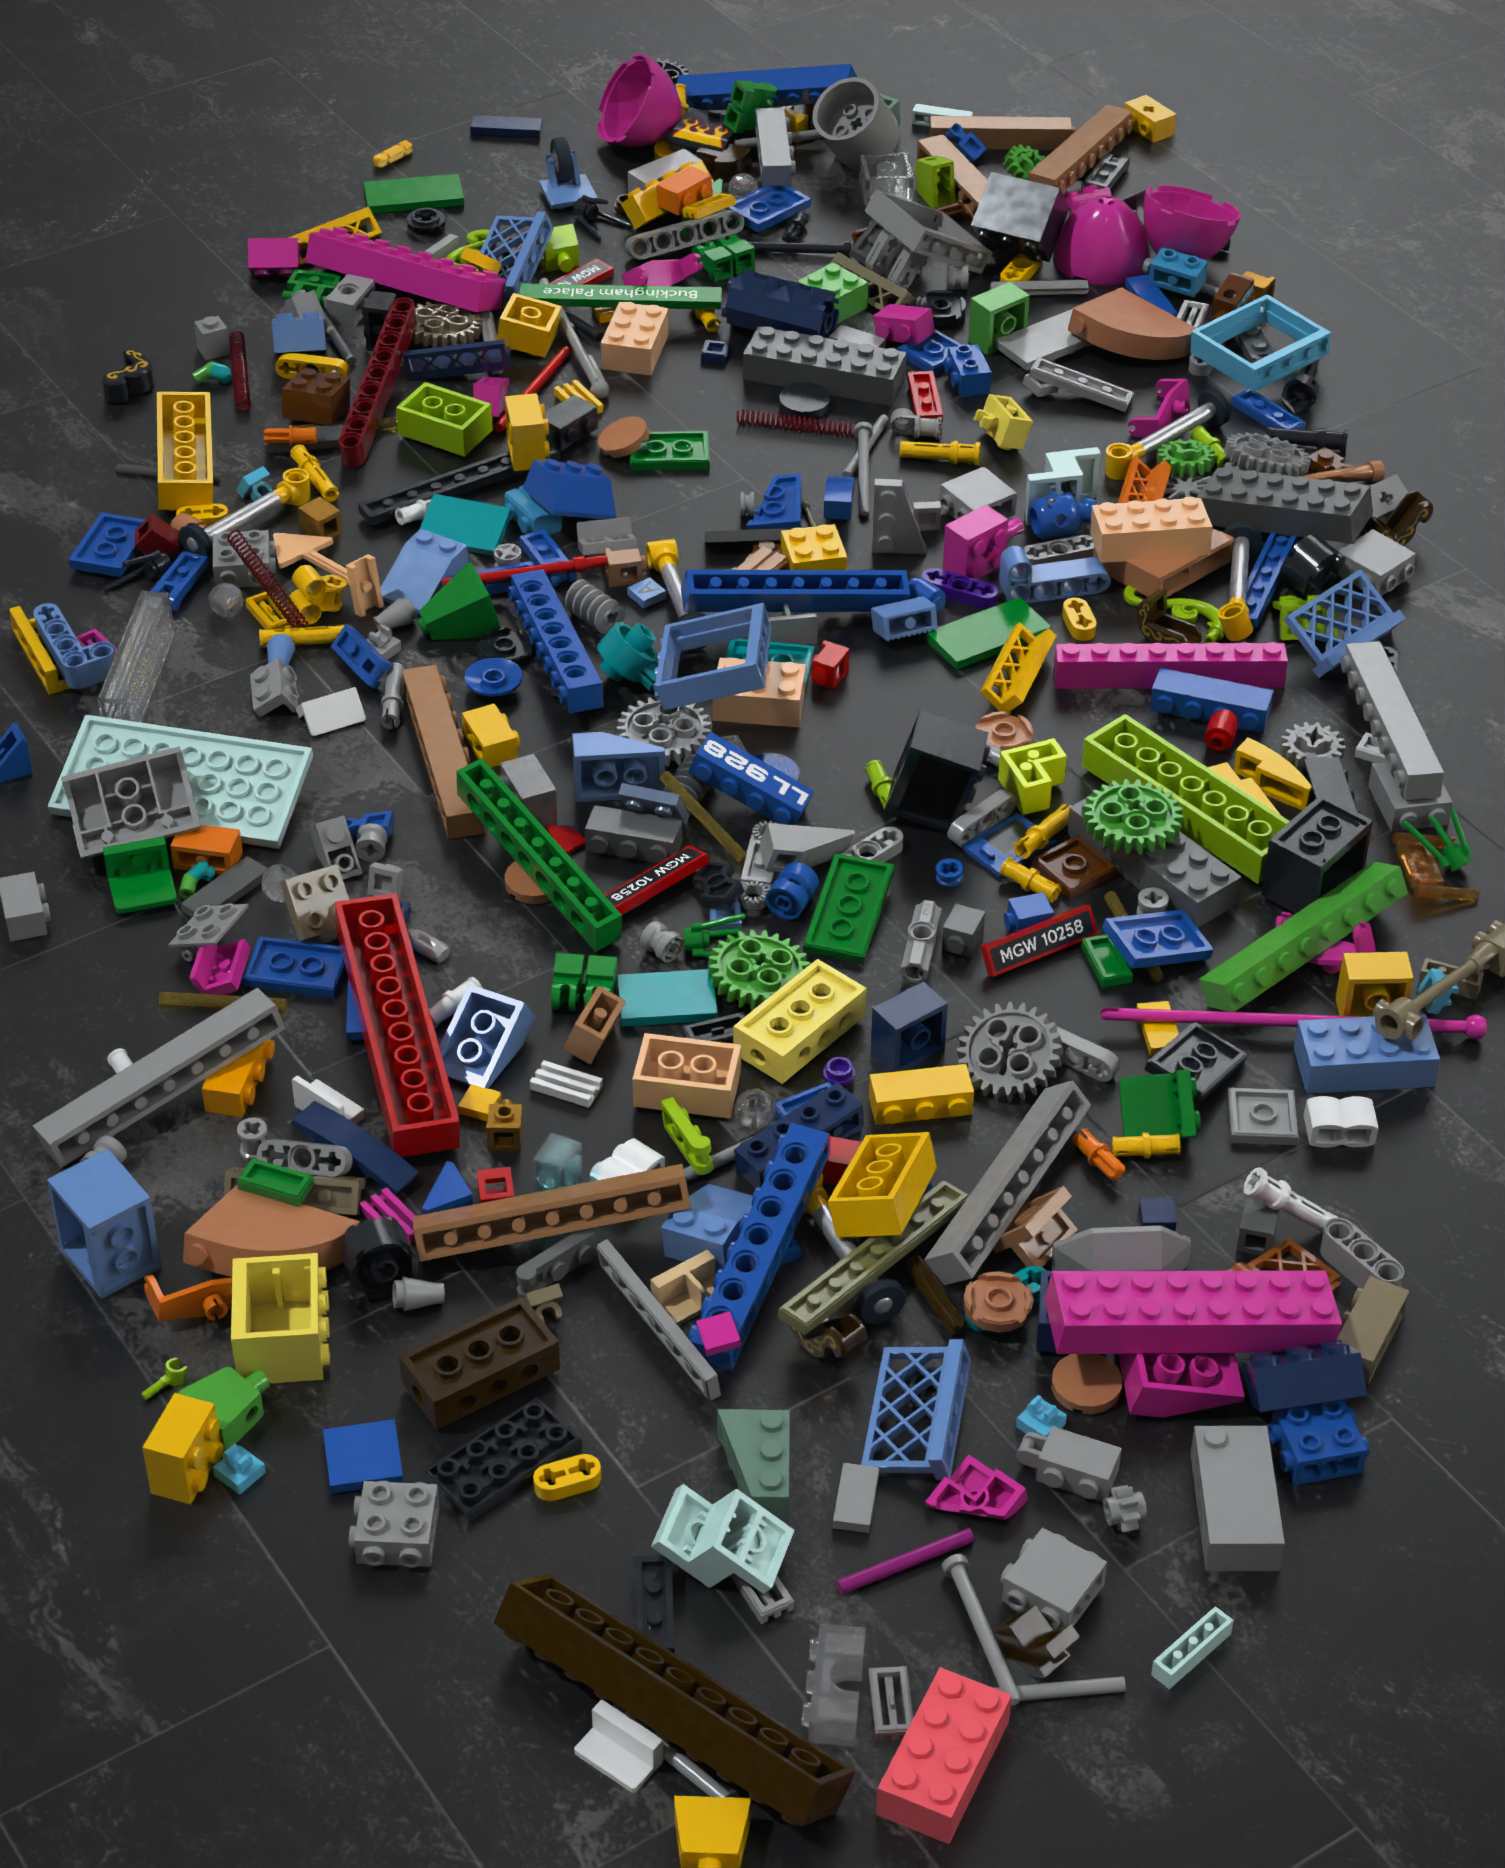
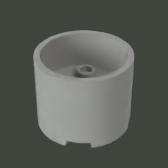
M851 77L835 82L820 95L814 106L813 124L815 129L845 167L853 170L870 169V165L878 162L883 157L887 159L897 146L900 137L897 119L873 84L863 78Z

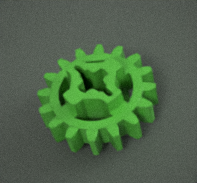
M1019 144L1018 147L1013 146L1004 157L1005 162L1003 165L1008 167L1006 173L1013 175L1012 177L1028 180L1029 172L1046 157L1038 155L1037 149L1033 150L1028 145L1024 149Z
M1181 439L1174 442L1168 441V445L1162 444L1161 449H1158L1157 465L1165 460L1172 466L1170 475L1176 474L1180 477L1189 475L1194 477V474H1196V476H1202L1204 471L1211 472V468L1215 466V450L1210 449V445L1202 446L1201 441L1198 442L1192 439L1188 441Z

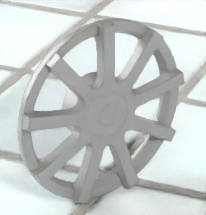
M1176 474L1171 475V479H1168L1164 495L1173 493L1167 497L1168 500L1183 499L1185 497L1196 498L1205 486L1204 483H1207L1211 476L1203 477L1194 474V477L1189 475L1180 477Z

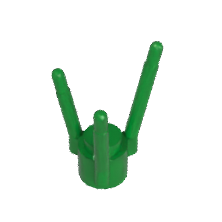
M1451 809L1450 814L1461 846L1458 841L1451 842L1434 815L1429 816L1430 821L1446 848L1441 850L1444 856L1408 821L1404 820L1402 825L1439 861L1443 869L1448 866L1450 871L1454 872L1472 861L1469 855L1472 849L1467 843L1455 809Z
M741 913L703 923H691V926L684 927L685 952L692 951L693 958H709L711 951H706L704 948L710 947V938L738 935L740 929L709 931L708 928L743 920L746 915Z

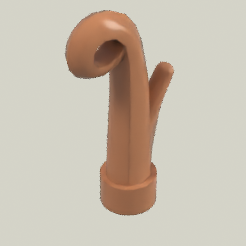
M1375 460L1367 461L1363 465L1304 476L1311 479H1330L1345 483L1360 481L1372 483L1384 479L1385 467L1382 461Z

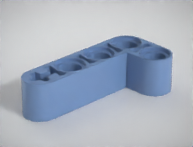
M1019 546L1008 547L1002 552L1000 557L999 583L1008 601L1021 597L1026 603L1098 594L1105 591L1111 583L1103 563H1100L1099 558L1096 557L1031 565L1025 551Z
M45 603L37 606L33 613L39 638L67 686L72 689H82L106 681L116 657L114 645L107 641H101L82 647L57 605Z

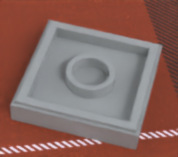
M1228 1088L1227 1099L1231 1143L1298 1144L1299 1137L1294 1090Z

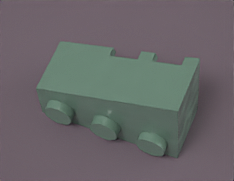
M717 1409V1437L727 1455V1463L730 1470L734 1473L738 1483V1490L788 1525L790 1410Z

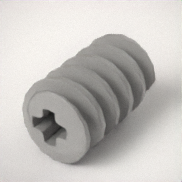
M580 579L574 582L567 591L565 597L567 610L601 634H607L615 623H623L625 608L619 606L615 599H611L609 595L604 594L586 580Z

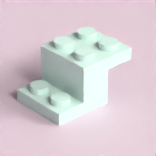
M1098 447L1045 453L1044 473L1027 474L1024 513L1026 525H1031L1029 510L1032 502L1035 499L1047 497L1052 491H1055L1056 495L1067 492L1071 493L1077 503L1084 498H1097L1101 455Z
M682 1484L675 1489L651 1547L709 1588L735 1573L764 1594L772 1589L794 1529L738 1489H735L712 1505L689 1487Z

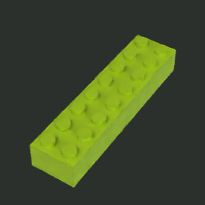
M1126 714L1084 739L1082 767L1109 785L1112 784V781L1123 785L1124 779H1127L1130 784H1134L1137 779H1140L1141 785L1144 786L1148 782H1152L1153 789L1163 786V794L1172 792V799H1179V807H1183L1181 833L1257 884L1263 881L1269 840L1290 822L1289 820Z

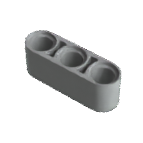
M1332 1218L1325 1223L1320 1253L1327 1262L1357 1287L1364 1288L1369 1277L1372 1276L1402 1287L1404 1268L1383 1248L1346 1219Z

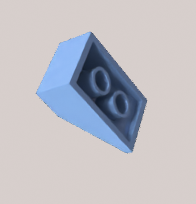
M420 529L405 543L381 586L383 601L393 604L399 598L401 600L408 598L413 604L416 613L420 614L419 610L442 588L441 579L456 575L468 563L467 545Z
M605 732L572 734L576 802L621 800L619 791L622 783L663 791L665 787L664 747Z
M469 984L439 1046L447 1077L469 1086L473 1084L489 1088L523 1046L536 1016L524 1002Z
M707 1184L690 1195L691 1209L671 1212L661 1226L665 1257L684 1262L708 1249L715 1257V1271H718L720 1268L724 1269L727 1263L726 1255L729 1245L732 1241H737L740 1235V1222L744 1214L750 1213L753 1207L751 1205L753 1196L712 1184Z

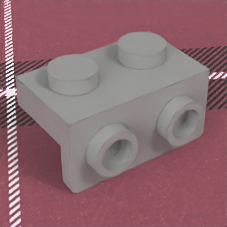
M629 517L578 522L576 524L578 548L582 555H587V558L603 556V553H605L604 549L610 548L611 551L637 548V538L632 534L631 519Z
M277 658L265 666L258 667L250 674L253 711L259 717L264 716L282 704H285L292 713L296 712L295 707L298 706L299 693L296 689L297 675L291 666H285Z

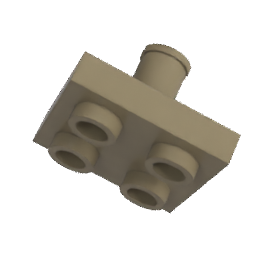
M338 864L280 881L299 941L336 930L335 902L349 900Z

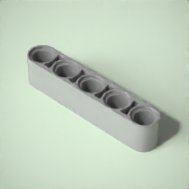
M723 210L700 219H691L631 236L625 243V250L633 258L639 260L647 259L736 234L743 229L744 218L739 212ZM733 215L735 217V225L728 228L726 220L729 216ZM710 221L712 231L706 235L703 232V226L706 222ZM687 228L689 230V238L682 241L680 232L682 229ZM664 234L666 244L659 248L657 238ZM641 241L643 250L641 253L635 254L633 246L636 242Z

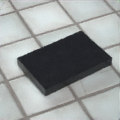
M1193 1022L1148 1060L1144 1070L1151 1075L1190 1069L1191 1077H1195L1197 1082V1096L1193 1097V1101L1199 1104L1245 1063L1248 1054L1197 1022Z

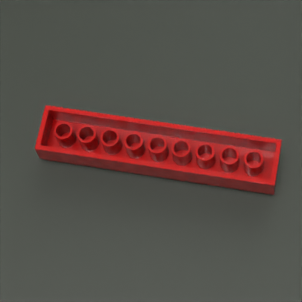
M397 893L336 901V932L392 1150L400 1157L460 1148V1121Z

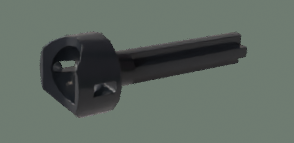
M1319 360L1301 368L1299 374L1290 376L1286 381L1281 394V401L1290 412L1305 411L1315 404L1319 387L1314 379Z

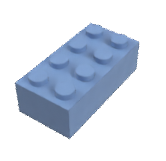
M1420 1014L1424 1018V1024L1417 1037L1413 1040H1409L1404 1036L1393 1040L1383 1037L1375 1026L1374 1016L1298 1020L1294 1051L1306 1094L1435 1087L1440 1057L1426 1014Z

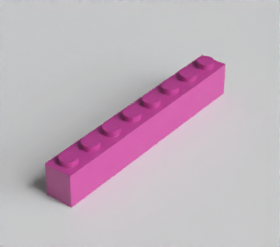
M1274 642L1181 644L1067 643L1055 645L1053 673L1056 689H1151L1160 668L1260 688H1284L1288 658L1285 644Z

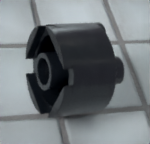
M1310 534L1293 547L1296 550L1292 558L1286 556L1280 570L1281 578L1307 598L1308 595H1320L1321 591L1327 588L1330 589L1340 582L1341 577L1338 573L1346 557L1322 538L1317 537L1315 534Z
M393 1217L372 1219L361 1224L351 1225L345 1231V1239L341 1246V1258L352 1285L358 1292L366 1293L367 1297L372 1299L392 1297L394 1280H402V1277H412V1279L416 1277L419 1269L418 1258L405 1229L398 1223L397 1219Z

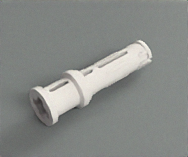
M1258 1167L1251 1171L1244 1183V1193L1250 1197L1256 1196L1265 1201L1269 1208L1273 1210L1282 1209L1322 1233L1325 1223L1329 1219L1338 1218V1216L1325 1211L1318 1205L1291 1191V1187L1287 1182L1271 1178L1263 1168Z

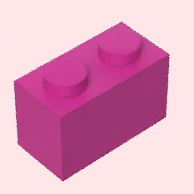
M248 238V269L250 273L255 274L256 277H269L270 274L290 277L295 269L300 270V243L298 238Z
M889 304L873 315L876 336L885 338L886 341L920 344L935 333L931 308Z

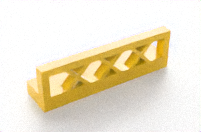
M366 207L288 238H298L301 250L308 247L309 234L311 232H320V228L333 230V227H341L352 232V235L354 233L366 234L369 236L368 239L381 235L382 231L370 208ZM368 222L373 231L366 233L359 230L358 227ZM301 255L300 266L308 264L305 262L306 257L302 258Z
M20 606L10 608L13 632L48 694L70 689L64 680L58 681L60 672L50 659L51 657L47 650L43 647L38 633L34 631L37 628L35 618L28 620Z
M1021 622L1017 623L1004 644L980 693L999 711L1010 712L1023 703L1057 635L1048 628L1035 637ZM1019 636L1028 643L1027 647H1022ZM1010 653L1016 654L1018 663H1013ZM1001 669L1007 670L1010 680L1004 679ZM992 686H998L1001 698L991 689Z

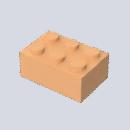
M619 302L601 341V369L652 375L669 335V308L657 305H639L633 302Z
M719 658L717 669L744 664L746 659ZM768 661L765 688L713 699V721L799 727L805 695L806 664Z
M645 1033L632 1079L633 1107L662 1110L661 1100L673 1097L680 1108L685 1107L689 1114L730 1119L741 1075V1045Z

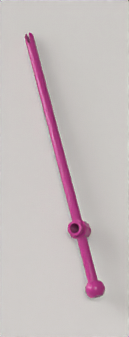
M1110 1007L1101 1010L1102 1019L1114 1021L1197 1022L1198 1024L1297 1027L1298 1020L1359 1017ZM1477 1014L1469 1016L1466 1020L1427 1019L1431 1032L1465 1033L1468 1038L1474 1040L1483 1038L1487 1032L1486 1019Z

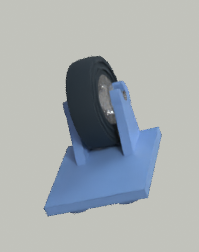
M553 138L550 143V154H546L548 179L539 181V186L551 209H564L568 206H574L575 202L583 195L598 198L586 174L579 175L577 155L574 150H570L566 138Z

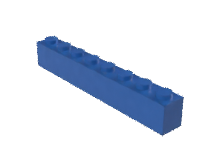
M852 64L679 75L677 84L686 85V104L689 105V108L709 111L727 110L728 103H732L729 99L735 80L752 81L753 83L766 82L774 85L777 88V93L775 97L770 98L774 101L773 107L816 104L820 95L829 86L839 80L857 77Z
M686 570L681 585L684 612H725L764 603L767 612H783V604H788L790 612H871L872 607L908 600L910 596L906 570Z

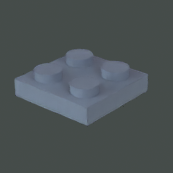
M624 783L621 784L619 796L627 811L682 819V826L687 825L689 814L680 795Z

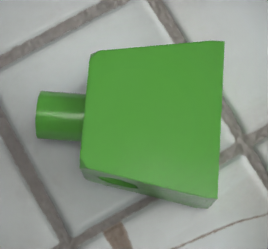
M224 1367L183 1388L178 1394L215 1404L217 1420L220 1421V1441L224 1445L223 1451L225 1452L233 1444H236L263 1417L264 1410L261 1393L270 1387V1382L261 1370H256L248 1377L243 1378L232 1367Z

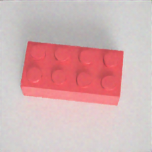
M939 1667L878 1786L876 1815L950 1844L1009 1723L1012 1695Z

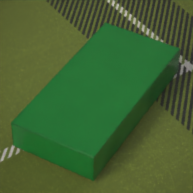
M1107 934L1082 939L1081 947L1102 988L1132 983L1133 974L1126 960Z
M254 1158L250 1160L237 1180L239 1190L300 1207L314 1185L313 1175Z

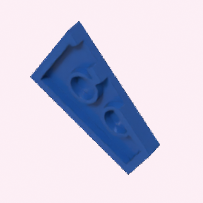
M801 473L776 475L773 477L764 493V501L756 507L754 511L755 517L753 520H749L746 525L747 530L782 528L791 530L793 528H802Z

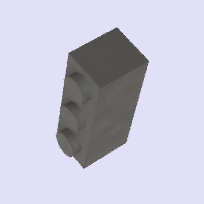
M594 805L585 827V850L587 852L659 863L680 850L683 843L682 819Z

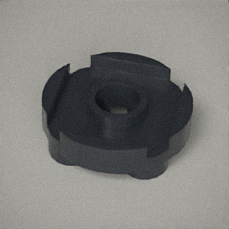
M932 290L926 292V297L921 299V296H919L916 300V307L932 309L934 326L958 327L961 325V320L966 314L965 299L961 297L959 300L954 297L955 293L951 291Z

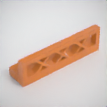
M1138 457L1133 458L1130 461L1118 503H1128L1130 500L1145 502L1163 499L1172 466L1163 460L1151 470Z

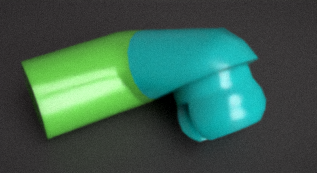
M209 362L192 373L198 384L210 377L219 380L223 384L229 383L232 380L231 370L226 365L216 362Z
M201 861L194 865L183 875L179 896L186 900L195 894L197 882L200 878L206 882L210 881L215 874V868L208 865L206 861Z

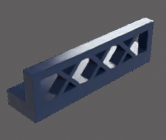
M504 339L403 351L402 354L409 381L508 370L511 364L510 346H506Z

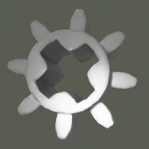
M1128 1485L1111 1488L1112 1497L1103 1499V1510L1108 1525H1117V1530H1121L1122 1533L1138 1530V1520L1147 1518V1507L1143 1494L1141 1492L1133 1493V1487H1128Z

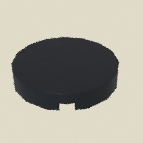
M813 383L792 384L784 388L779 394L780 409L784 414L790 415L792 418L795 415L797 419L798 415L805 416L808 420L810 417L811 419L821 417L828 412L831 404L830 393L826 388Z
M509 627L491 629L480 636V641L476 644V653L479 660L503 658L516 663L520 667L532 658L533 645L530 642L529 635L524 631L517 629V632L511 631Z

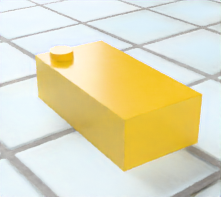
M930 1132L865 1136L828 1200L836 1237L902 1235L937 1169Z

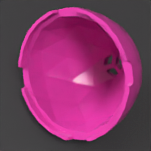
M637 53L633 55L634 59L628 63L622 62L614 72L603 92L598 107L602 112L601 122L596 124L599 137L609 144L620 147L640 148L663 141L667 138L668 131L673 130L682 116L681 101L668 73L650 57Z
M1159 185L1157 190H1152L1151 186L1148 187L1145 191L1143 204L1145 230L1156 255L1163 247L1186 255L1196 256L1203 260H1209L1226 245L1241 219V212L1228 202L1222 205L1212 201L1213 195L1173 185Z
M1097 196L1084 202L1064 222L1053 252V261L1055 266L1071 279L1078 276L1088 279L1089 284L1120 285L1125 283V278L1142 275L1143 263L1148 257L1150 258V244L1144 225L1138 215L1125 202L1113 196Z

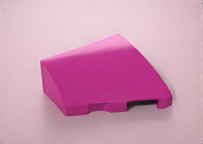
M968 1454L949 1479L945 1476L925 1503L931 1509L1005 1520L1014 1515L1027 1502L1028 1497L1025 1487L997 1468L995 1471H992Z

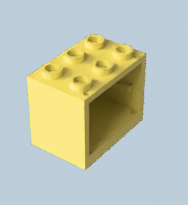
M318 1253L233 1259L231 1343L235 1370L243 1378L248 1377L256 1370H261L267 1376L270 1383L323 1380V1365H330L329 1344H323V1342H327V1338H330L329 1317H323V1315H327L330 1305L329 1291H322V1288H327L326 1267H319Z

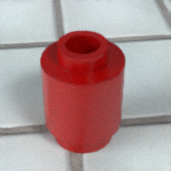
M1221 709L1210 717L1204 735L1205 744L1210 749L1226 751L1231 748L1238 729L1237 717L1232 711Z

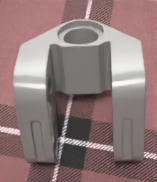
M883 229L865 260V266L881 275L886 272L893 258H898L889 273L888 280L907 289L916 274H921L922 267L926 265L928 257L913 252L888 230Z

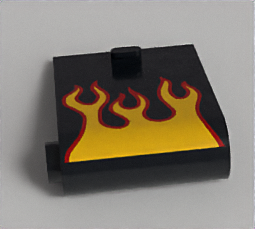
M690 107L674 126L673 130L668 131L666 144H669L670 150L679 151L685 149L697 156V150L700 147L723 152L731 143L735 133L723 123L725 115L720 114V112Z

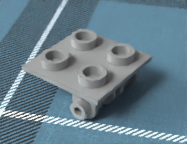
M229 903L219 906L203 905L194 912V916L190 921L177 931L175 938L168 944L169 947H180L182 950L181 955L186 961L195 960L199 946L216 945L246 911L249 905H233Z

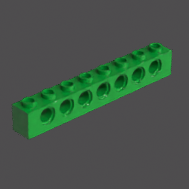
M481 758L457 770V795L592 949L597 952L621 939V913L489 765Z

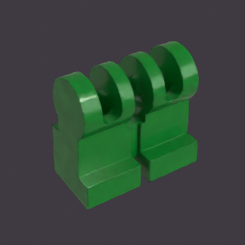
M735 80L729 99L732 103H728L723 123L735 134L743 133L744 130L755 131L756 108H772L774 101L770 97L776 96L777 88L766 82L753 83L752 81Z
M735 234L726 236L725 239H716L715 243L709 241L704 246L700 244L692 248V254L697 253L701 256V258L697 259V263L703 262V268L709 272V278L714 283L733 277V273L735 275L742 274L744 269L749 271L755 270V247L744 239L739 240Z
M556 953L551 989V1010H561L562 1004L568 1002L569 1011L576 1012L581 999V993L579 992L586 991L583 993V1002L586 1007L598 986L614 994L618 982L617 957L589 955L587 969H585L584 955Z

